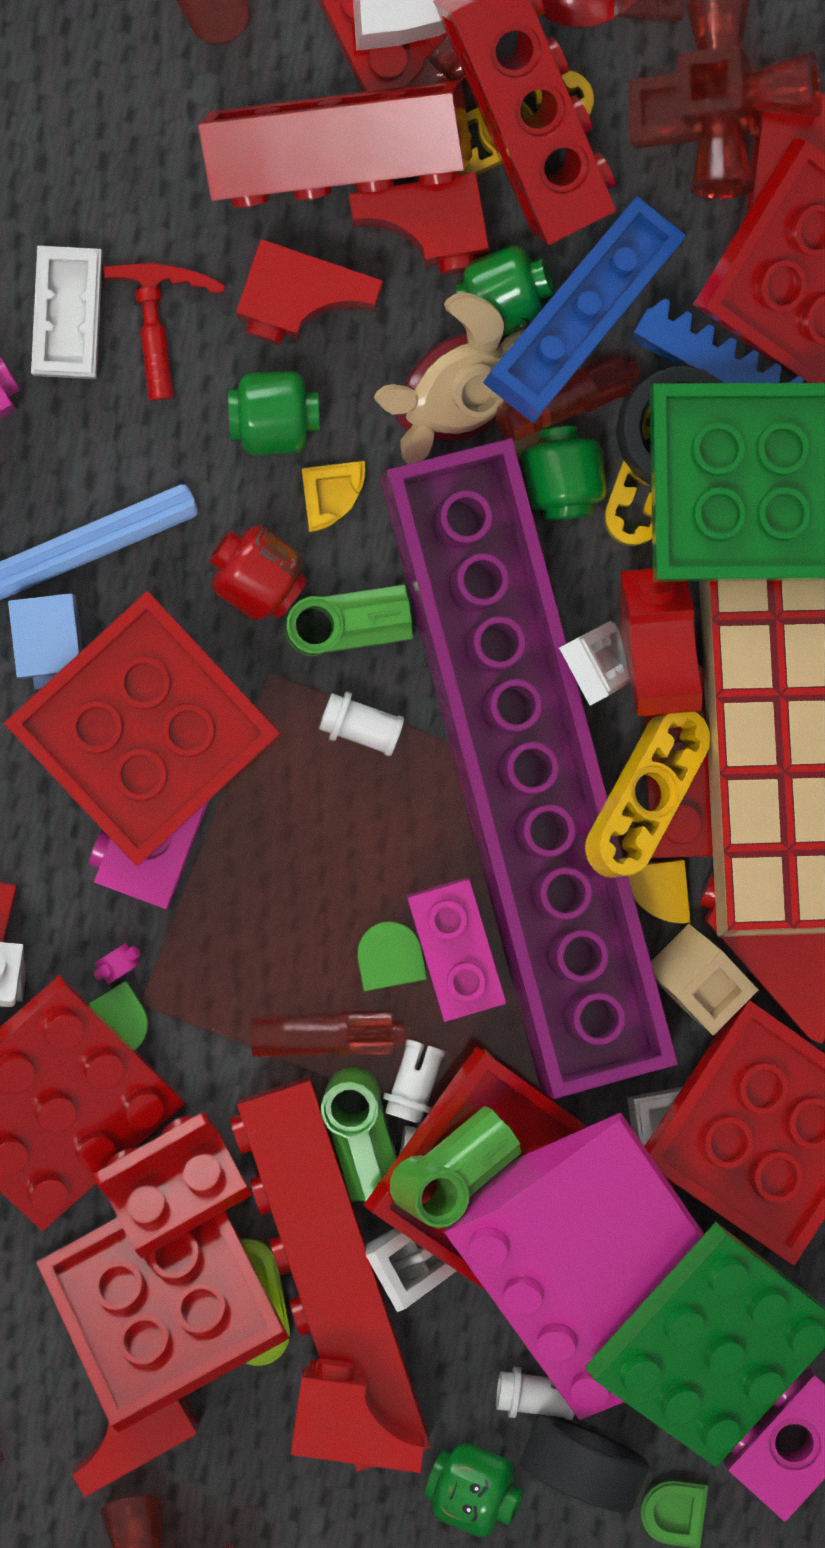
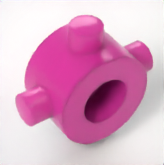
M127 943L121 945L94 963L97 967L94 971V976L97 980H105L107 984H110L140 964L137 960L140 957L139 949L135 946L129 948Z

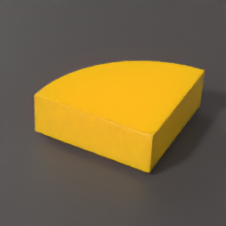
M365 461L302 468L310 533L326 529L334 525V523L336 524L341 517L348 511H351L364 484Z
M675 858L651 861L639 873L628 876L634 901L647 913L672 923H691L685 860Z

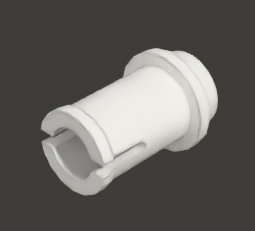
M347 691L343 697L331 693L319 726L320 730L330 733L329 740L335 741L337 736L391 756L400 735L404 717L399 715L397 717L351 700L352 693Z
M407 1039L391 1094L384 1093L383 1099L388 1100L385 1113L421 1124L425 1112L429 1113L432 1107L427 1105L446 1051L428 1046L422 1067L418 1071V1064L425 1045Z
M513 1367L512 1372H500L496 1393V1410L507 1411L508 1417L516 1418L517 1412L573 1420L575 1413L549 1377L522 1374L521 1367Z

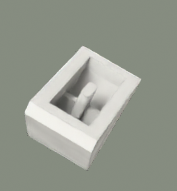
M395 1228L366 1244V1257L397 1312L409 1307L456 1272L455 1269Z

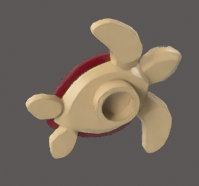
M466 292L454 294L445 301V310L463 324L467 334L457 335L439 343L419 361L410 373L404 386L396 384L385 385L376 392L374 399L385 411L392 415L396 414V421L402 428L407 430L401 439L402 459L407 464L423 461L428 456L434 439L459 440L472 437L485 431L495 422L500 413L507 420L509 439H513L517 458L520 459L521 453L526 447L539 442V431L543 429L544 414L542 413L533 424L483 384V382L525 329L511 333L500 343L504 322L497 308L478 295Z

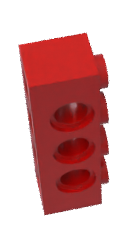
M434 0V5L529 230L547 245H550L614 213L616 208L608 191L616 186L613 174L604 157L599 152L593 154L585 133L592 130L591 120L581 100L576 95L570 97L562 75L569 72L565 56L553 37L546 39L538 19L539 16L545 13L542 0ZM510 31H517L518 46L515 52L505 60H497L496 46L500 38ZM541 90L542 103L539 110L528 118H522L520 107L523 99L530 92ZM565 148L566 158L561 169L554 174L545 175L544 165L547 157L554 150Z

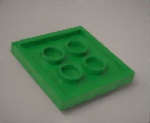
M653 383L649 387L653 582L825 580V383Z
M715 1222L591 1359L585 1368L597 1383L710 1464L717 1467L825 1348V1306Z

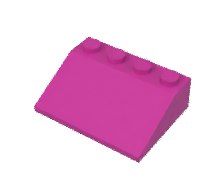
M618 1113L511 1161L469 1197L466 1212L457 1222L445 1227L444 1231L579 1420L624 1402L597 1383L585 1366L704 1235L622 1113Z

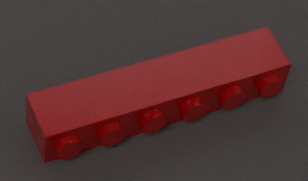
M312 1076L239 1099L237 1107L240 1115L230 1118L232 1130L240 1153L245 1154L252 1151L260 1174L250 1178L251 1188L260 1214L264 1215L272 1212L279 1232L278 1237L269 1239L280 1275L292 1273L299 1297L289 1300L292 1314L301 1337L312 1333L319 1355L318 1358L309 1360L310 1367L316 1368L318 1359L340 1360L356 1365V1374L367 1375L366 1392L378 1412L397 1427L423 1435L424 1450L429 1449V1434L377 1275L366 1257L364 1235L353 1202H351L330 1131L322 1119L321 1104ZM354 1464L357 1472L373 1467Z

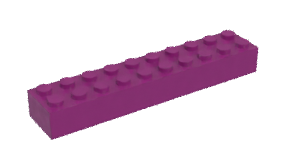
M510 438L388 469L379 480L542 1094L556 1099L678 1065L628 876L609 878L600 875L592 868L586 856L585 845L587 836L607 801V795L577 681L559 649L566 644L513 439ZM618 836L610 837L609 842L616 848L613 859H622L623 855Z

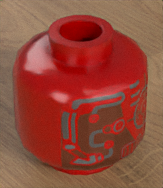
M261 525L247 529L241 536H238L233 531H229L209 558V562L217 567L212 578V588L215 594L254 621L262 620L269 615H273L277 619L280 618L294 603L307 581V577L301 573L303 567L302 555Z

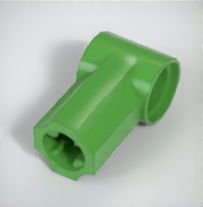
M405 585L324 597L310 596L302 599L289 610L284 620L286 640L295 651L305 656H318L323 653L413 640L412 619ZM317 609L329 618L331 633L325 642L309 644L298 635L296 620L302 611Z
M357 1066L345 1067L335 1072L329 1079L321 1104V1115L326 1127L331 1131L351 1202H366L396 1160L397 1154L381 1103V1085L376 1076L370 1071ZM344 1090H354L365 1096L369 1106L360 1113L350 1114L338 1107L335 1096Z
M483 1106L425 1156H411L402 1161L393 1171L390 1180V1194L396 1205L423 1223L436 1228L448 1227L457 1222L466 1212L469 1197L522 1153L519 1147L521 1143L510 1127L492 1109ZM437 1179L434 1195L430 1200L422 1204V1194L425 1187L431 1181Z

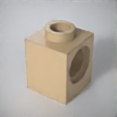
M690 924L651 961L656 982L687 1014L713 1036L758 991L721 949Z

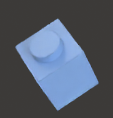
M74 594L8 601L16 675L20 679L33 678L34 690H40L83 650L77 596Z

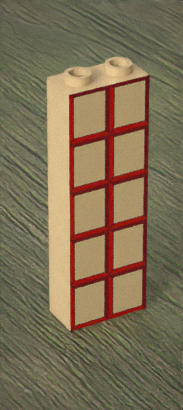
M825 580L699 581L706 723L710 731L708 768L717 937L825 934Z

